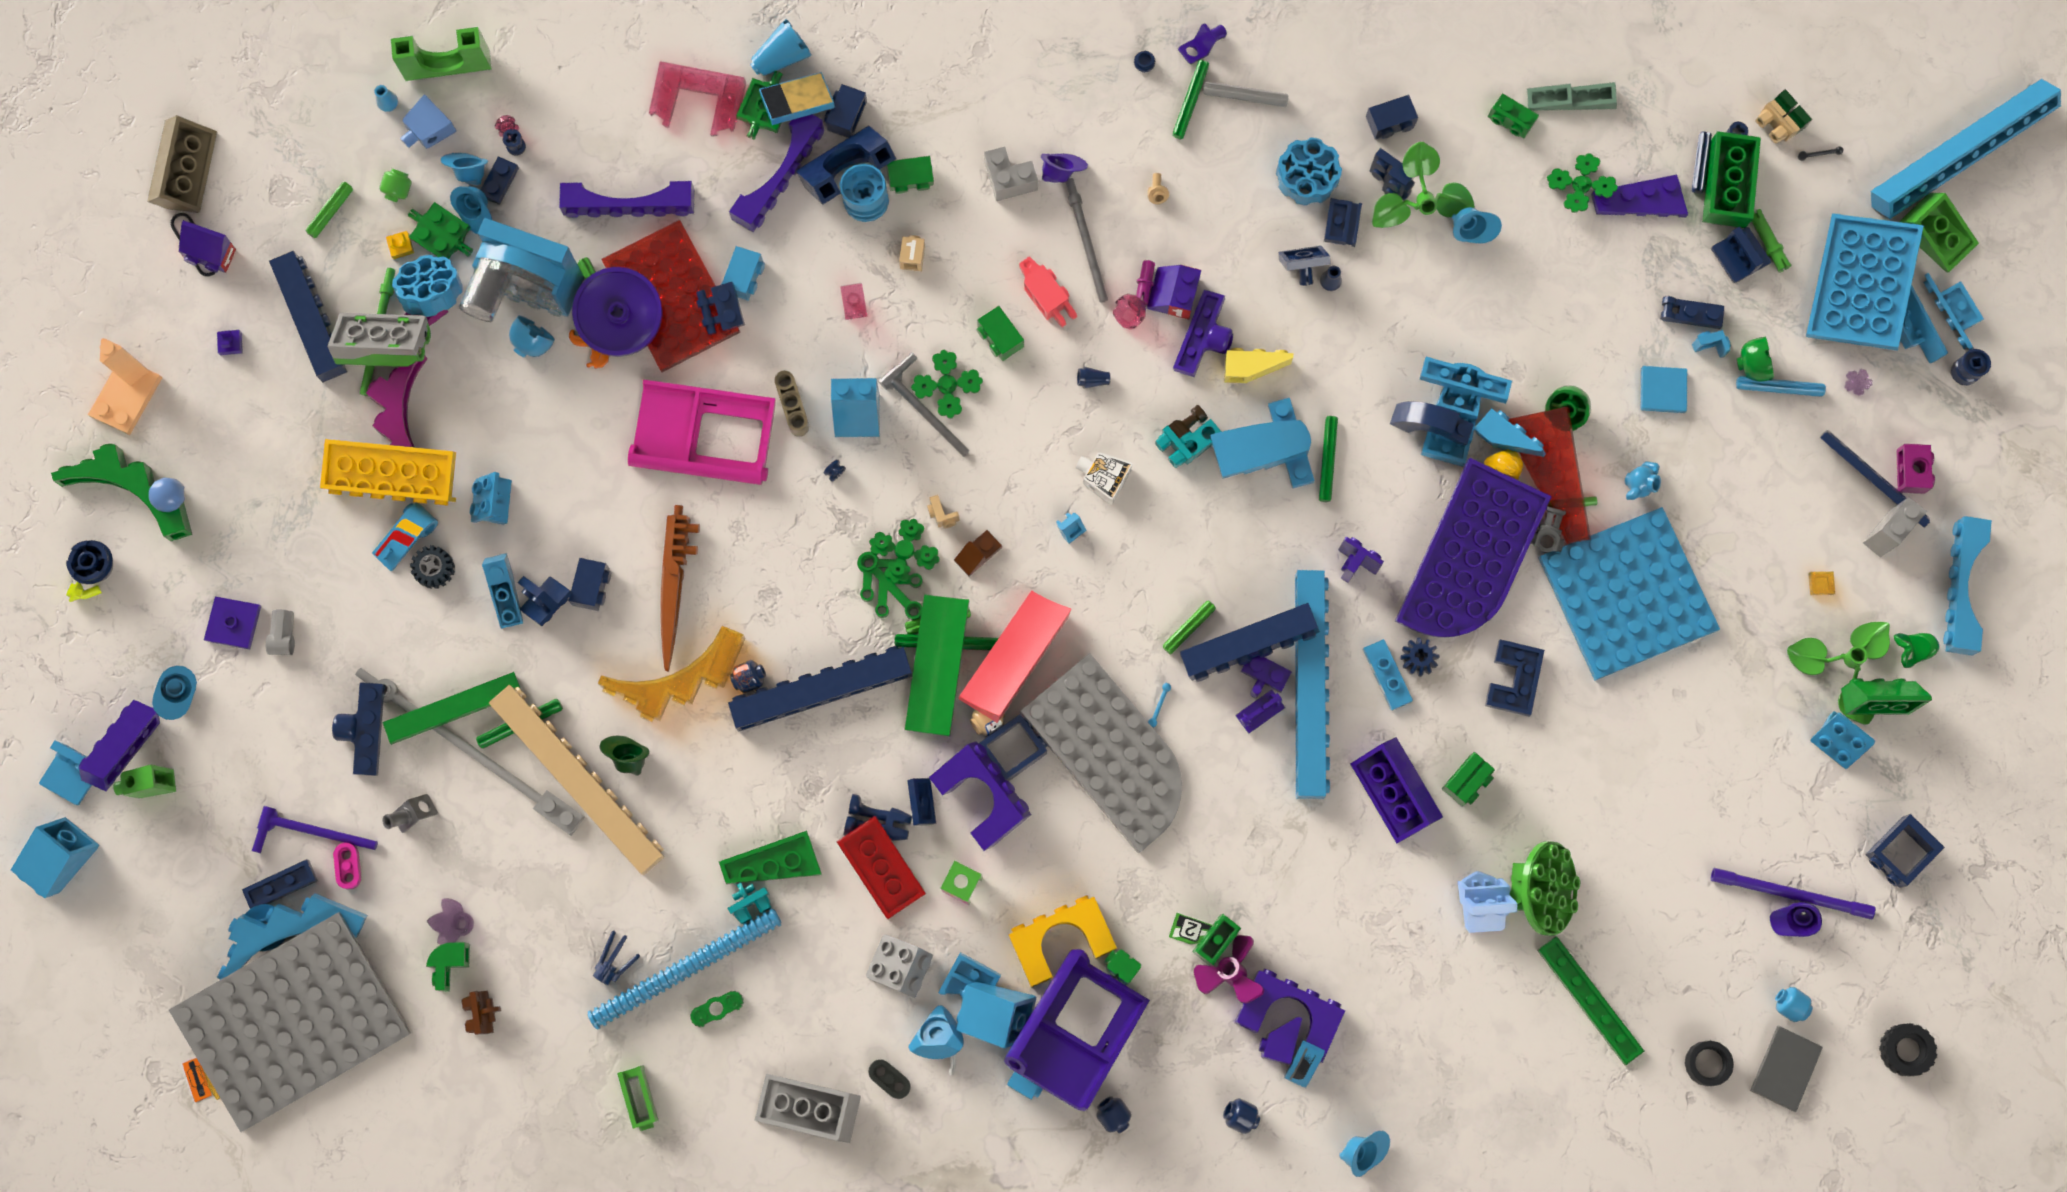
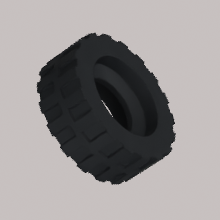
M1907 1023L1898 1024L1890 1027V1030H1886L1885 1035L1881 1037L1879 1051H1881L1880 1057L1883 1059L1884 1065L1889 1067L1890 1071L1898 1073L1900 1076H1919L1924 1072H1928L1930 1067L1934 1066L1935 1058H1937V1045H1935V1039L1929 1034L1930 1032L1927 1029H1923L1920 1025ZM1904 1038L1913 1039L1919 1046V1056L1912 1062L1904 1061L1897 1053V1045Z

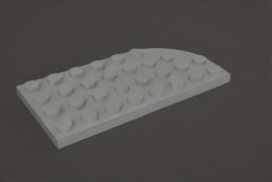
M1089 653L1024 707L1020 713L1135 851L1140 853L1165 832L1175 818L1182 793L1179 765L1168 745Z

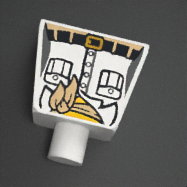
M1098 452L1093 462L1081 456L1076 468L1086 473L1083 484L1108 504L1113 505L1132 470L1133 463Z

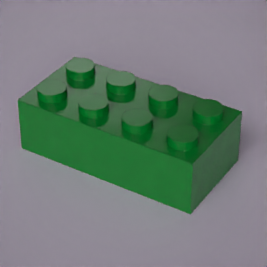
M1716 132L1710 145L1702 222L1746 228L1753 220L1761 137Z

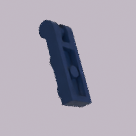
M1672 296L1662 298V305L1664 306V311L1661 312L1660 318L1662 321L1721 329L1723 326L1724 305L1676 299ZM1673 308H1678L1677 313L1672 312Z

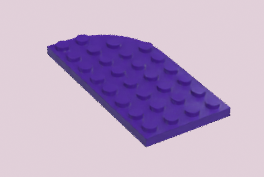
M1469 458L1395 622L1418 633L1441 638L1470 633L1491 620L1501 608L1552 496Z

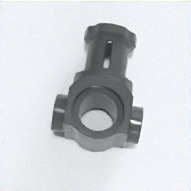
M1547 506L1546 510L1548 512L1545 522L1540 524L1539 530L1535 532L1530 544L1538 546L1544 552H1561L1565 539L1560 538L1562 530L1559 528L1563 515H1566L1567 512ZM1554 515H1556L1553 525H1551ZM1546 535L1551 536L1554 540L1553 545L1549 548L1541 545V539Z

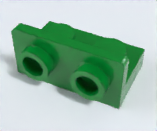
M1502 93L1495 105L1492 106L1487 117L1496 125H1502L1509 129L1514 136L1525 139L1539 115Z

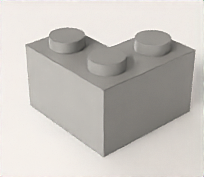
M1005 147L984 152V162L996 201L1038 190V178L1032 161L1011 166Z

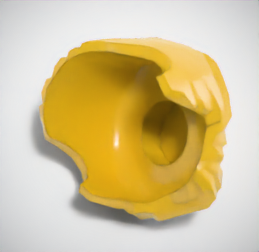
M1503 450L1487 457L1484 461V465L1519 480L1523 462L1516 451Z

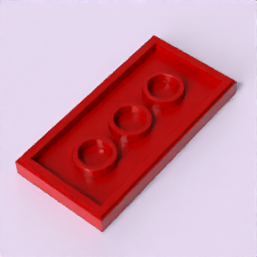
M876 816L836 841L887 920L926 894Z

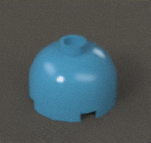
M519 315L509 329V338L515 347L514 352L524 358L526 355L539 357L545 354L553 345L555 338L543 327L538 328L535 326L534 321Z

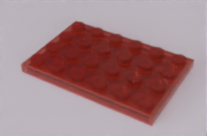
M680 220L601 259L605 268L623 267L637 271L645 276L657 290L662 303L663 316L660 329L656 337L648 345V348L661 373L740 333L738 327L723 331L720 323L715 325L717 333L708 335L706 327L703 326L702 320L704 318L701 308H698L697 305L698 297L696 292L705 290L707 298L712 297L711 288L716 285ZM716 305L709 306L712 317L718 316Z

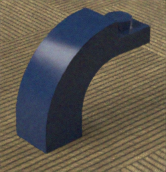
M1406 401L1396 404L1390 421V425L1407 433L1428 431L1441 435L1462 446L1468 444L1474 424L1460 418V414L1455 411L1417 401Z

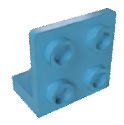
M55 740L50 748L57 752L56 757L41 778L39 784L71 803L80 805L92 786L81 781L79 764L87 756Z

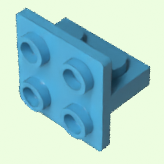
M498 472L475 479L472 485L473 503L470 506L471 522L488 521L502 525L508 523L512 480L499 477Z
M1835 711L1828 716L1823 727L1810 740L1845 769H1848L1875 744V740L1843 714L1840 712L1836 713Z

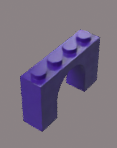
M975 741L967 744L929 778L942 796L951 793L969 777L978 778L989 786L994 797L993 810L985 821L970 832L982 850L985 851L995 846L1032 814L1027 803L1015 793L1012 783L1003 777L1000 767L988 757L985 747Z
M1264 968L1263 972L1257 971L1253 981L1264 988V993L1250 1003H1243L1234 1023L1257 1033L1268 1008L1274 1001L1281 998L1297 1000L1306 1008L1310 1018L1309 1030L1304 1041L1325 1050L1320 1063H1323L1345 1013V1010L1340 1008L1342 1004L1332 999H1328L1326 1002L1319 998V993L1307 989L1305 992L1297 988L1299 984L1292 980H1279L1276 978L1277 974Z

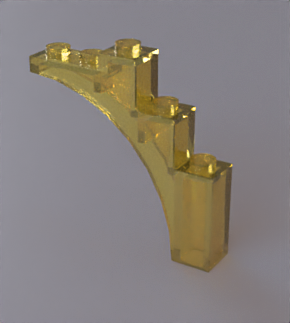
M722 626L712 644L699 658L672 675L656 680L639 682L616 680L601 675L598 685L603 688L602 692L613 697L615 694H619L624 697L623 700L632 705H636V702H638L636 710L641 713V718L653 722L654 719L660 721L671 696L673 697L672 701L678 704L685 705L686 702L693 704L703 680H705L704 684L711 688L717 689L718 686L724 688L746 638L742 633Z

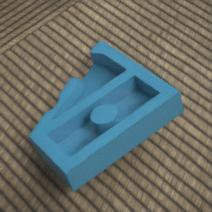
M960 952L938 993L941 995H946V993L962 995L966 985L976 982L996 986L1001 974Z

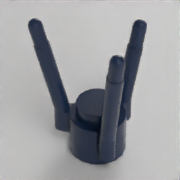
M615 931L611 932L600 960L595 966L596 971L593 974L597 980L606 985H609L611 980L616 982L620 975L640 958V955L636 954L615 972L617 968L612 963L627 939V935H623L608 961H605L615 937Z

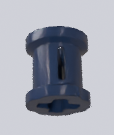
M509 129L504 132L502 141L507 151L514 156L522 154L526 149V143L522 139L520 132L516 129Z

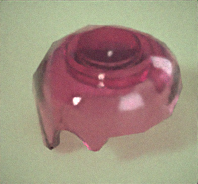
M1127 293L1115 302L1117 306L1113 310V315L1123 328L1131 330L1144 321L1146 308L1138 296Z

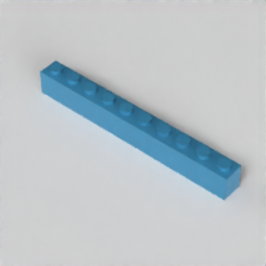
M2043 79L2030 85L2027 89L1995 108L1992 112L1980 118L1931 152H1928L1907 168L1875 187L1871 191L1872 208L1889 219L1893 218L2061 107V89Z
M1297 570L1295 574V607L1309 603L1320 631L1311 640L1303 641L1301 639L1295 642L1296 799H1324L1326 793H1330V780L1326 779V770L1330 769V757H1326V748H1329L1330 735L1326 734V725H1329L1330 714L1329 711H1326L1325 702H1329V689H1325V680H1329V666H1325V658L1329 657V644H1325V635L1329 634V622H1325V613L1329 611V600L1325 599V591H1328L1329 579L1325 577V571Z

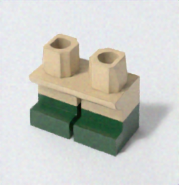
M1784 89L1774 100L1766 104L1755 121L1762 128L1770 124L1774 128L1769 134L1770 139L1774 143H1778L1782 140L1786 142L1804 130L1813 119L1800 105L1797 106L1798 102Z

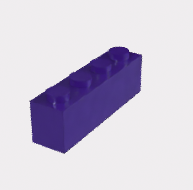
M134 699L129 706H125L117 721L110 724L105 736L95 743L93 751L89 756L83 758L80 762L79 772L81 781L107 791L160 724V718L154 711V708Z

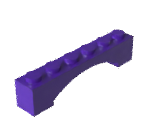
M811 114L790 121L789 128L792 138L783 163L770 180L759 189L746 196L740 194L729 210L731 220L751 232H754L757 227L762 226L768 210H772L775 207L778 195L781 192H785L789 185V179L792 175L797 174L796 170L801 167L800 163L804 157L807 158L811 154L815 141H819L825 131L823 121L817 116Z
M670 181L668 187L650 195L636 198H613L585 189L582 182L560 183L559 208L563 216L569 218H577L579 215H588L593 218L600 217L601 215H610L611 217H621L623 215L643 217L644 214H653L658 217L666 216V214L687 216L688 214H694V187L692 181Z

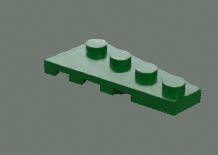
M807 831L719 861L726 884L822 875Z

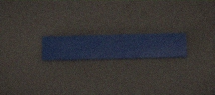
M1826 430L1820 438L1897 505L1906 499L1900 491L1833 433ZM1925 514L1918 523L1925 528L1930 523V517Z

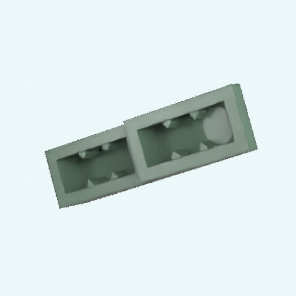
M1615 82L1571 87V84L1527 88L1528 109L1531 111L1617 109Z

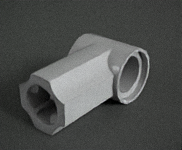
M282 609L272 611L271 632L266 639V652L268 655H293L295 640L292 635L293 611Z

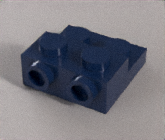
M1380 148L1374 156L1369 171L1375 179L1384 181L1382 188L1384 194L1395 193L1400 195L1402 200L1405 201L1411 194V189L1416 182L1413 181L1414 178H1410L1405 174L1402 162Z

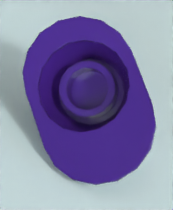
M1041 154V159L1044 161L1042 179L1046 182L1065 183L1073 172L1084 171L1088 168L1085 160L1072 154Z

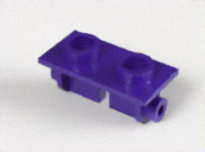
M1270 690L1235 716L1249 734L1286 707L1281 702V696Z

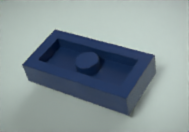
M499 156L497 157L481 188L487 200L498 205L501 204L519 169L517 164Z
M930 778L907 780L913 826L937 824Z

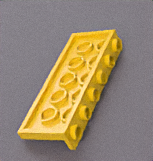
M325 439L320 488L328 489V494L342 495V491H349V496L363 497V493L371 494L370 498L384 499L385 495H389L395 501H406V497L413 498L415 503L427 504V499L435 500V505L448 506V501L456 502V498L452 497L456 452Z

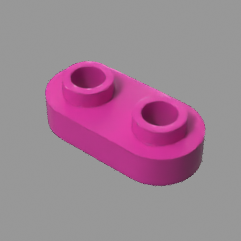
M341 843L335 848L333 853L335 878L341 888L351 890L356 888L361 882L359 851L350 843ZM347 851L351 853L349 859L344 858V854ZM349 874L353 875V880L351 882H347L346 880Z

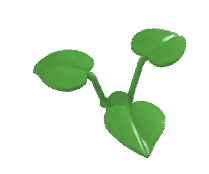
M1418 142L1408 149L1402 164L1403 170L1408 177L1414 178L1419 176L1422 192L1416 198L1417 203L1409 200L1403 201L1401 196L1395 193L1385 194L1375 204L1372 225L1377 228H1387L1402 224L1411 214V210L1407 205L1414 207L1415 210L1419 209L1424 215H1430L1437 209L1439 214L1444 217H1452L1453 214L1459 213L1464 208H1475L1469 190L1460 183L1446 184L1443 187L1442 193H1437L1435 198L1431 192L1427 191L1423 175H1432L1437 171L1440 165V157L1433 147L1425 142Z
M1870 622L1858 626L1850 636V643L1853 648L1846 654L1832 658H1825L1827 656V648L1822 641L1816 638L1799 640L1787 648V653L1792 664L1799 671L1807 675L1821 674L1825 668L1824 662L1830 663L1843 659L1846 666L1855 670L1852 679H1857L1861 670L1860 666L1867 658L1879 659L1888 652L1890 624L1887 622ZM1842 693L1839 695L1838 706L1843 715L1863 725H1868L1872 721L1874 715H1846Z

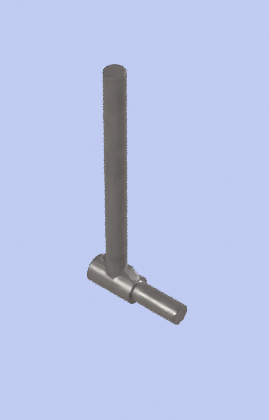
M911 352L878 382L886 390L895 388L963 457L966 456L970 450L901 383L902 373L917 360V357Z

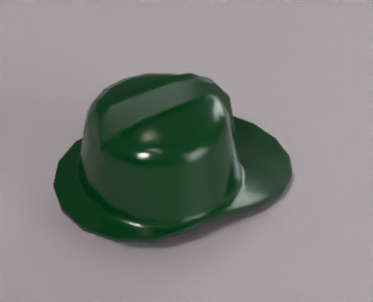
M620 735L607 737L599 745L600 751L612 759L617 771L637 776L641 774L645 758L650 753L647 747L631 738Z

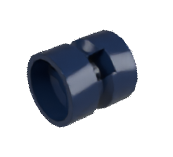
M1980 349L1969 350L1953 363L1951 367L1952 378L1960 385L1968 386L1974 384L1989 372L1991 368L1990 357Z

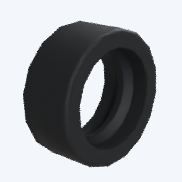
M1698 1042L1690 1047L1685 1057L1686 1072L1699 1085H1721L1733 1073L1734 1062L1732 1054L1727 1047L1719 1042ZM1707 1049L1717 1052L1723 1062L1721 1072L1712 1078L1701 1075L1695 1064L1698 1054Z

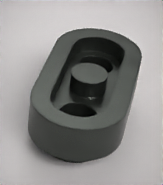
M880 1059L870 1065L869 1077L891 1097L902 1099L909 1094L911 1089L909 1080L889 1062ZM879 1067L885 1069L883 1076H878L876 1073ZM898 1082L903 1084V1090L897 1092L894 1088Z

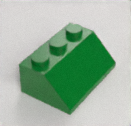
M1862 678L1850 680L1846 686L1841 688L1846 715H1909L1932 701V696L1916 681H1906L1903 678L1893 681H1885L1883 678L1864 681Z

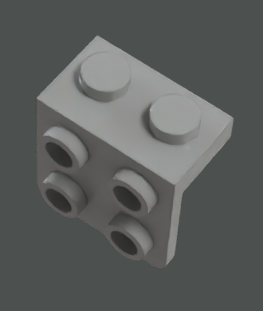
M884 935L867 971V978L915 998L921 988L926 971L931 965L933 954L889 935Z

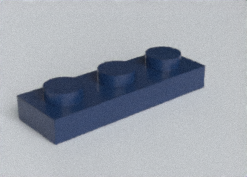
M306 859L242 889L251 909L257 905L270 904L318 880L310 860Z

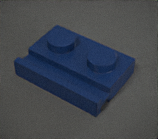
M1330 199L1324 242L1340 245L1347 244L1355 247L1362 203L1356 204L1352 203V201Z

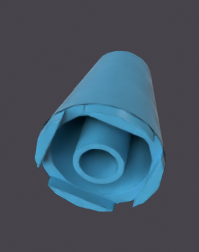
M787 19L777 27L752 56L751 60L753 63L750 65L757 75L761 73L763 76H766L812 55L800 35L793 30L792 24Z

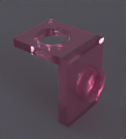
M862 283L840 286L845 320L867 317Z

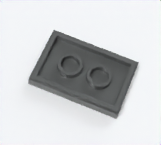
M1777 1026L1750 1091L1793 1112H1797L1823 1047L1781 1026Z

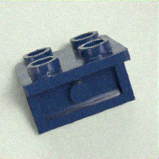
M1739 226L1732 230L1726 239L1711 247V250L1733 283L1739 282L1771 263L1770 258L1749 227L1741 229Z
M525 576L517 582L524 588L521 592L528 598L520 610L540 626L550 621L553 614L572 595L568 588L551 576L540 587Z

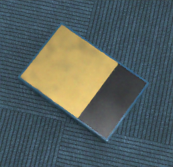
M822 72L759 89L772 125L835 108Z

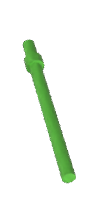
M393 268L386 269L384 283L380 286L379 293L381 297L377 314H386L389 298L393 295L392 282L396 271ZM365 365L360 395L368 396L366 392L372 381L375 366Z

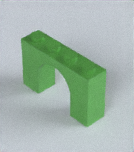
M473 27L456 30L458 48L447 52L423 50L417 45L413 36L392 38V59L405 81L491 70L490 50L479 28Z

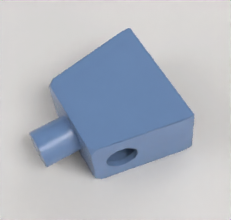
M424 94L403 118L402 121L409 131L400 139L408 148L419 141L428 149L454 134L456 129L452 122Z

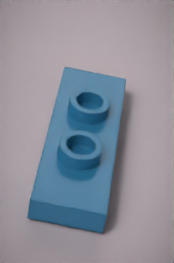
M1383 639L1364 647V654L1391 711L1411 703L1413 699L1385 640Z

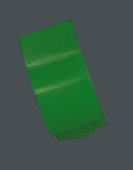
M465 942L445 943L436 947L431 952L426 967L436 968V972L432 973V986H435V991H450L451 968H469L470 944Z

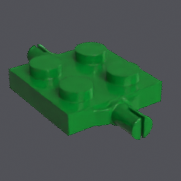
M774 71L770 82L752 78L736 117L738 120L751 125L747 137L750 139L752 137V140L756 139L759 129L778 133L782 124H771L759 92L761 88L779 84L783 76L781 72Z
M435 202L424 215H421L415 209L410 210L413 214L409 212L408 217L418 222L416 228L409 236L411 240L436 257L444 256L449 259L458 250L467 257L471 255L469 252L472 253L473 249L463 243L465 236L471 229L467 223Z

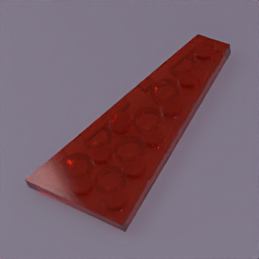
M1569 407L1510 418L1508 422L1514 426L1516 423L1527 431L1526 436L1530 439L1535 437L1544 445L1542 447L1546 454L1544 457L1519 453L1537 489L1552 496L1548 507L1567 512L1566 515H1563L1559 528L1562 530L1566 543L1571 544L1591 540Z

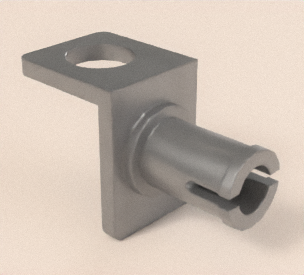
M425 794L408 799L393 813L383 816L382 822L387 829L398 826L401 833H405L419 820L435 816L438 811L430 796ZM419 802L426 803L429 811H422L419 808Z

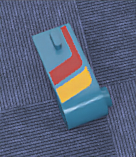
M410 503L403 510L404 514L372 552L390 571L395 569L420 537L428 536L438 525V521L420 503Z

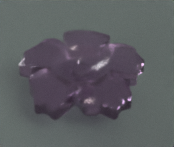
M1861 368L1858 374L1855 370L1848 371V374H1846L1849 380L1845 381L1844 388L1847 391L1853 390V393L1858 396L1863 395L1864 389L1868 390L1873 385V380L1867 379L1869 374L1866 369Z

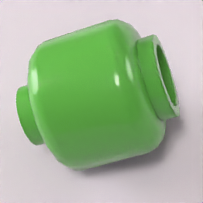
M391 168V171L384 172L379 186V190L385 194L384 198L397 202L398 199H406L412 184L411 179L408 178L409 174Z

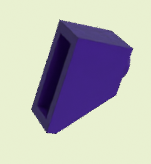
M1296 1017L1268 1033L1266 1038L1262 1037L1259 1045V1051L1262 1052L1261 1058L1291 1065L1302 1018Z

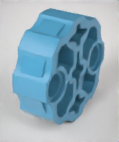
M1309 138L1304 141L1295 140L1290 143L1287 150L1280 156L1276 170L1279 189L1284 196H1289L1297 204L1306 206L1314 202L1322 203L1329 199L1331 193L1338 186L1342 173L1337 151L1333 147L1324 144L1318 138ZM1309 149H1314V150H1316L1318 153H1317V154H1311L1308 150H1309ZM1287 163H1289L1290 166L1288 172H1286L1285 165ZM1330 171L1332 172V174H1331V175H1332L1331 180H1329V177H1328V176H1329L1328 174H1329ZM1300 189H1307L1310 193L1303 194L1300 192Z
M424 255L412 262H406L399 268V273L392 282L398 301L401 303L404 311L410 315L435 316L437 313L453 307L457 303L456 299L463 291V285L457 270L453 267L451 260L444 256Z

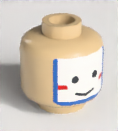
M974 710L970 723L978 735L982 734L987 737L1004 726L1003 718L1005 714L996 723L977 710Z

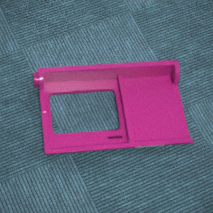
M643 379L642 399L634 444L630 445L628 452V466L762 485L763 481H767L768 468L765 467L776 400L770 397ZM704 413H712L762 421L763 427L757 461L751 463L698 455L696 449L702 415Z

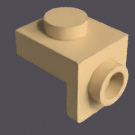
M938 495L929 497L930 505H927L930 517H935L938 528L942 526L950 528L960 521L958 512L948 515L944 514Z

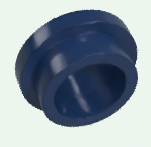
M1141 51L1134 58V66L1140 72H1149L1155 66V57L1149 51Z

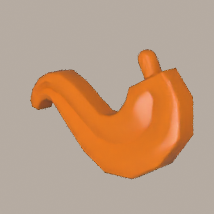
M573 329L570 330L569 338L573 345L589 347L580 336L575 335ZM592 349L590 357L592 362L587 363L586 366L588 368L594 366L595 369L603 368L609 362V356Z

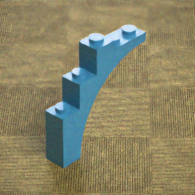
M316 893L311 898L307 897L301 908L304 913L281 904L275 906L274 909L270 908L264 920L268 922L267 924L242 914L238 919L234 918L229 926L228 931L231 934L228 939L237 942V944L233 943L227 954V957L230 958L227 966L223 965L217 978L221 980L239 970L262 948L280 939L301 934L338 912L342 914L354 937L357 938L368 915Z

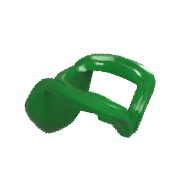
M1898 633L1894 635L1896 644L1905 649L1901 656V663L1904 668H1911L1918 662L1934 657L1940 647L1936 637L1929 633L1912 635Z

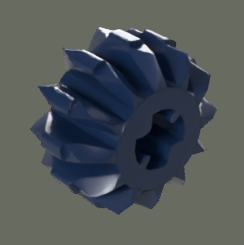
M1417 638L1416 643L1409 640V647L1404 646L1402 648L1405 654L1400 656V660L1407 661L1402 666L1404 669L1409 666L1411 667L1409 674L1413 675L1417 670L1418 676L1422 677L1424 671L1429 675L1432 673L1431 668L1438 666L1434 660L1439 659L1440 655L1433 653L1437 646H1432L1431 648L1428 646L1430 640L1427 639L1424 644H1422L1421 638ZM1418 653H1420L1421 657H1424L1422 661L1415 657Z

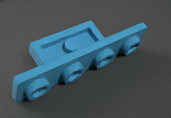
M1925 274L1927 280L1923 283L1929 293L1934 291L1938 299L1935 300V303L1941 312L1946 310L1949 315L1946 321L1952 331L1957 329L1961 336L1957 339L1963 349H1974L1964 331L1983 321L1984 318L1963 283L1960 281L1940 293L1930 274Z
M1911 285L1900 342L1905 349L1920 345L1928 362L1934 363L1947 355L1948 351Z

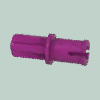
M1144 260L1142 262L1140 277L1136 281L1138 287L1134 302L1140 304L1143 295L1142 305L1148 304L1151 286H1154L1152 279L1155 262L1151 260Z

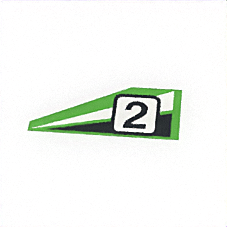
M1176 913L1169 937L1188 944L1200 943V940L1212 925Z

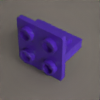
M1346 536L1338 549L1348 557L1341 568L1344 572L1341 579L1349 583L1360 565L1376 575L1384 563L1381 559L1382 557L1373 550L1368 551L1362 547V543L1353 537L1348 538Z

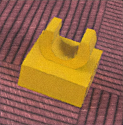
M407 231L386 237L393 260L414 254L412 242L409 238L410 235Z

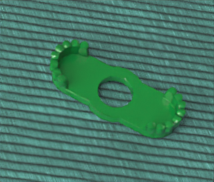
M730 991L720 997H712L705 1004L692 1010L690 1020L695 1026L704 1027L705 1024L711 1021L723 1019L730 1012L740 1010L744 1004V998L742 994L736 991ZM713 1002H720L722 1004L723 1011L720 1015L715 1016L711 1014L710 1005Z

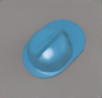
M450 153L442 156L440 159L442 164L453 169L458 181L470 185L481 184L485 174V164L488 163L487 159L467 153Z
M460 186L451 192V205L462 221L471 227L470 231L477 234L484 218L492 220L490 211L487 208L488 200L483 191L476 187Z
M1469 207L1452 216L1454 221L1453 236L1458 241L1478 244L1487 243L1495 239L1501 232V219L1492 213L1480 212L1475 208Z
M176 665L163 671L152 699L154 711L158 716L167 720H175L187 713L197 685L196 677L190 669Z
M1377 1131L1368 1137H1353L1348 1141L1345 1149L1339 1156L1351 1167L1353 1175L1361 1177L1378 1165L1387 1155L1390 1147L1389 1134L1385 1131Z

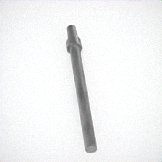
M1070 178L1066 181L1069 193L1068 201L1070 207H1073L1099 302H1106L1108 298L1081 207L1083 203L1081 195L1077 193L1074 179Z

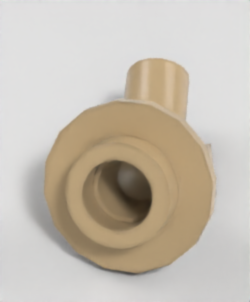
M1153 173V184L1147 192L1148 199L1153 204H1162L1169 197L1168 189L1165 186H1161V173Z

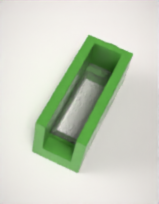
M644 1065L617 1073L632 1128L639 1127L640 1131L653 1128V1122L659 1121L647 1082Z

